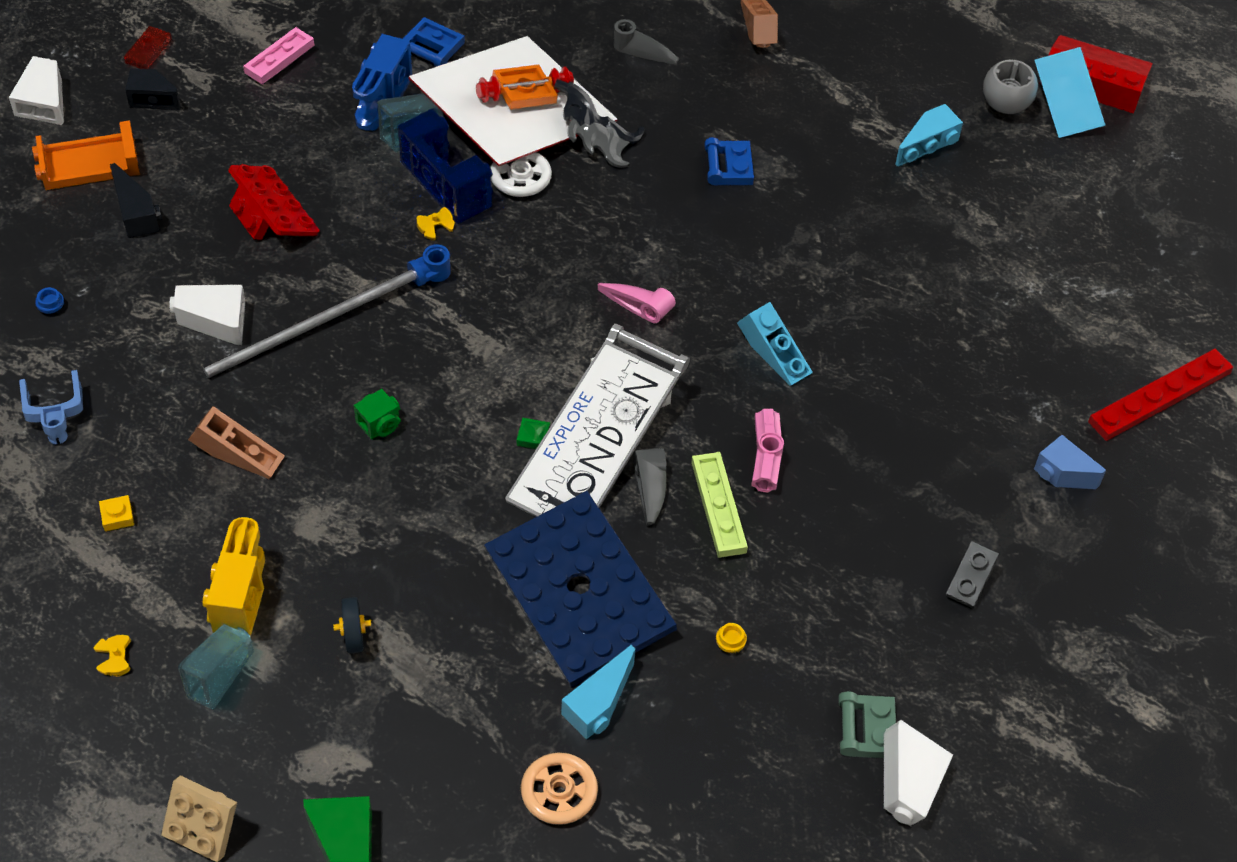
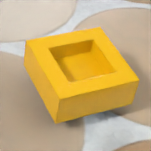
M129 495L99 501L104 531L134 526Z

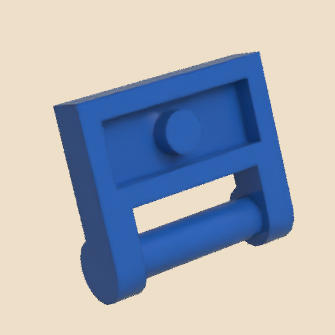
M425 17L403 38L410 41L411 53L434 63L435 67L446 64L465 43L464 35ZM417 41L419 43H422L434 50L439 51V53L436 54L426 48H423L415 44V42Z
M713 137L705 140V151L708 152L709 172L707 174L709 184L753 185L754 174L750 141H719ZM718 154H725L726 172H722L719 169Z

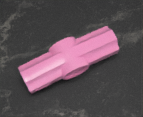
M763 409L755 413L757 452L752 486L758 491L766 493L777 488L784 440L781 437L780 415L773 409Z

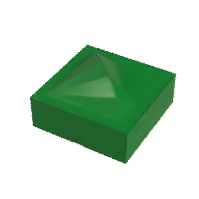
M522 418L516 440L517 446L537 449L550 428V422Z

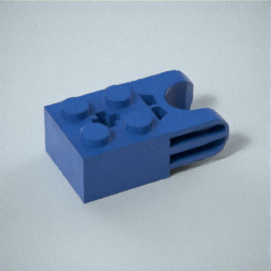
M381 34L377 43H373L370 55L367 59L363 60L361 71L352 85L353 97L360 99L355 113L356 126L367 131L376 130L382 123L388 110H395L411 81L409 79V76L412 75L410 41Z

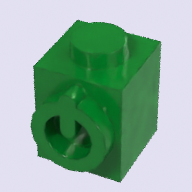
M383 389L373 394H368L361 401L354 404L355 421L371 440L378 436L386 437L390 435L401 422L399 418V403L393 396L389 397Z

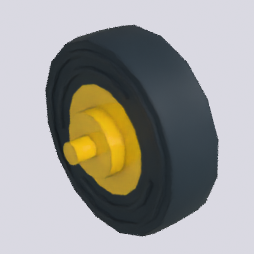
M357 597L344 598L341 602L342 617L339 618V624H334V631L340 630L341 636L345 637L347 653H359L364 649L362 633H366L365 627L371 626V620L365 621L364 615H360Z

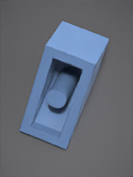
M1063 435L1040 452L1034 470L1043 479L1048 480L1055 487L1097 489L1106 469Z

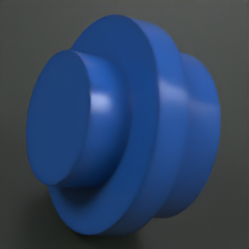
M49 287L38 292L35 303L39 311L54 313L62 308L64 298L55 288Z

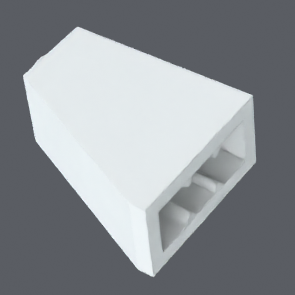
M32 57L9 96L14 116L59 125L63 124L62 79L57 61Z
M176 285L175 296L170 297V312L175 313L178 325L235 345H242L245 297L242 285Z
M902 720L887 728L884 733V809L892 813L897 821L911 826L926 818L953 754Z

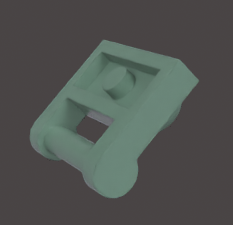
M854 692L840 693L839 706L842 707L843 741L840 742V753L844 756L884 758V733L887 728L896 723L895 697L857 695ZM854 709H862L864 743H859L855 740Z

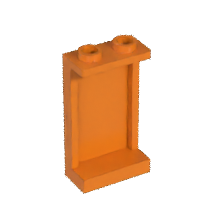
M130 120L119 122L121 133L48 145L43 144L41 135L36 136L37 146H32L35 162L39 161V164L34 165L37 180H43L45 190L112 180L113 175L110 164L116 163L129 176L140 175Z

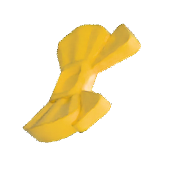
M446 207L441 208L438 213L428 216L418 215L416 218L418 230L424 234L425 238L433 241L436 240L434 226L441 224L448 231L452 232L455 225L452 214Z
M116 635L107 640L101 639L94 646L95 652H110L109 659L96 667L98 672L104 675L122 676L130 671V666L125 660L126 647L131 642L128 635Z

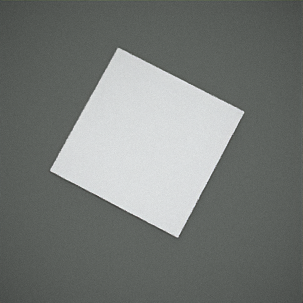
M528 36L409 76V79L498 166L569 140L567 129L571 120L565 121L563 118V109L567 102L565 92L560 91L557 93V102L554 104L520 109H510L502 95H500L498 101H493L489 97L486 103L477 97L476 84L479 83L481 77H484L489 82L493 70L539 64L546 77H549L552 68H556L560 73L562 67ZM574 79V84L582 88L590 96L600 116H608L613 121H618L611 112Z

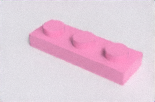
M295 27L243 66L244 73L257 82L264 84L314 46V38Z

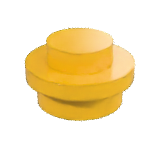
M725 624L716 634V643L725 652L736 653L746 645V633L738 624Z

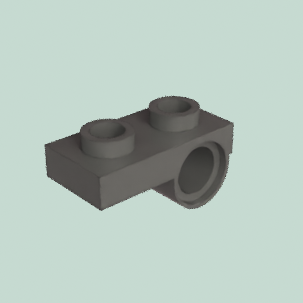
M971 541L946 592V596L974 608L985 583L995 567L999 553Z

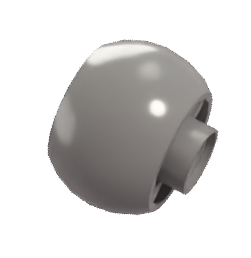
M1018 60L998 62L987 72L983 82V93L987 103L996 111L1005 114H1015L1028 108L1034 101L1038 91V81L1035 72L1030 66Z

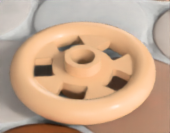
M551 753L538 758L527 768L521 782V796L527 809L536 818L550 824L562 825L581 819L593 807L598 793L597 779L591 767L581 758L568 753ZM561 766L562 772L549 775L547 768ZM578 772L584 782L575 786L570 776ZM535 781L544 782L543 793L534 792ZM556 787H563L565 791L557 793L554 789ZM576 794L582 800L573 808L567 802ZM546 800L559 804L557 810L553 811L545 808Z

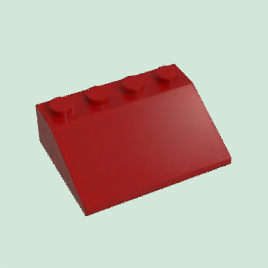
M1059 35L1048 56L1081 47L1098 103L1134 113L1153 63Z

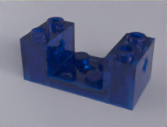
M430 109L397 125L400 162L442 208L446 207L451 212L453 220L457 224L492 207L493 189L491 187V177L493 173L487 163H483L475 155L453 167H450L448 164V149L450 145L447 138V130L449 127L443 116H439L433 109Z

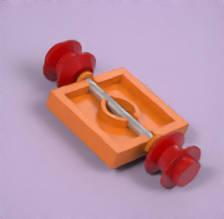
M539 64L493 70L489 82L484 77L479 79V83L476 84V94L484 103L488 102L489 97L493 101H498L500 95H502L510 109L543 106L557 102V93L560 92V90L554 88L557 79L567 83L570 81L574 83V77L567 67H562L560 73L556 68H552L549 77H546Z

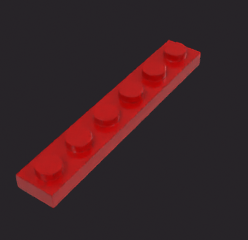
M1213 349L1090 415L1088 422L1105 441H1108L1231 374L1234 366L1216 349Z

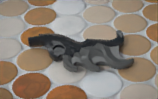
M557 79L554 88L565 92L567 96V102L563 109V118L565 121L571 120L567 129L569 139L574 143L576 135H578L583 140L585 149L591 155L594 154V148H597L604 154L608 163L614 167L625 168L629 166V162L622 160L621 152L627 145L639 142L645 128L640 126L635 133L626 131L608 116H600L595 109L592 99L582 88L571 81L567 83Z

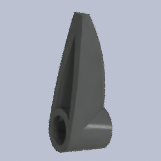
M623 19L615 23L613 45L617 51L648 60L677 65L679 57L655 39L636 31V25L633 21Z
M663 448L642 449L633 452L634 471L646 526L655 523L665 498L666 456Z

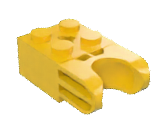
M241 517L234 519L230 523L218 563H213L210 577L212 583L210 589H206L204 592L203 607L207 608V623L211 624L214 636L250 640L264 591L261 575L265 564L263 548L258 546L260 539L258 523L251 518Z

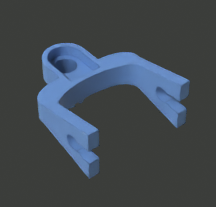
M77 370L71 371L74 397L67 402L52 406H31V397L29 391H27L25 379L19 380L22 411L25 420L28 422H41L44 433L48 435L49 442L52 444H57L56 438H59L60 444L66 441L68 437L65 431L67 428L66 418L77 415L83 410L81 382H79Z

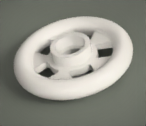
M537 152L515 160L511 166H508L507 163L498 166L493 162L490 169V177L495 187L501 192L515 197H527L539 193L549 184L552 175L549 162ZM528 161H532V162L536 163L537 165H535L534 167H531V165H530V163H529ZM508 173L509 179L503 180L500 174ZM534 174L541 176L538 181L532 180ZM515 183H517V184H526V186H521V187H520V186H514V184H515Z

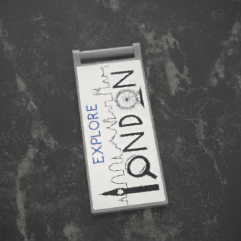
M615 323L610 329L602 347L507 494L506 502L537 517L588 491L600 508L679 377L687 369L690 358L683 354L678 356L625 331L623 326ZM620 340L673 365L674 368L671 372L616 346L615 343Z

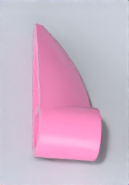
M598 284V291L627 310L652 323H658L676 303L674 296L664 288H658L655 292L625 284Z

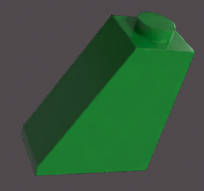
M370 796L303 800L306 819L327 862H371L372 809Z

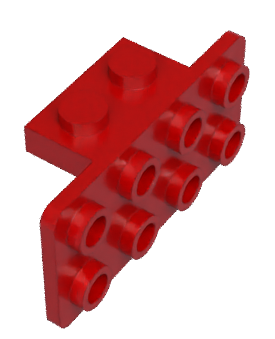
M245 164L230 166L228 171L239 186L229 207L253 239H263L269 226L277 235H318L319 228L315 225L313 219L305 212L300 202L295 199L273 168L266 165L248 166Z

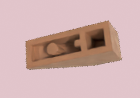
M741 0L748 36L753 45L765 48L770 47V44L777 43L778 14L767 0Z
M214 406L203 417L188 439L209 455L267 479L272 477L285 456Z

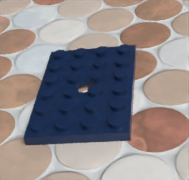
M588 491L484 544L485 551L570 688L590 678L630 645L635 648L636 653L677 630V624ZM576 576H583L590 581V588L583 594L574 591L570 592L567 588L568 582Z

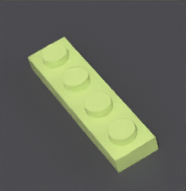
M716 452L692 456L693 470L718 558L746 554L748 546L721 453Z

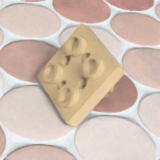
M180 775L173 781L161 835L213 861L219 862L225 856L237 802L227 798L221 792H214Z

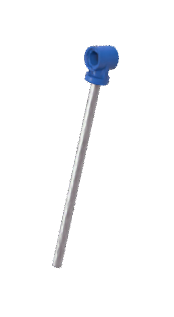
M438 244L427 247L422 257L407 262V272L203 368L206 376L210 378L411 281H414L417 286H422L429 280L433 282L446 280L451 274L450 253L448 249Z

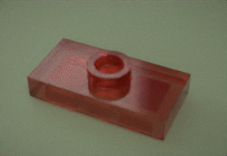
M149 26L125 54V63L140 69H148L172 40L171 33Z

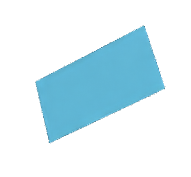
M1081 47L1035 59L1059 138L1105 126Z

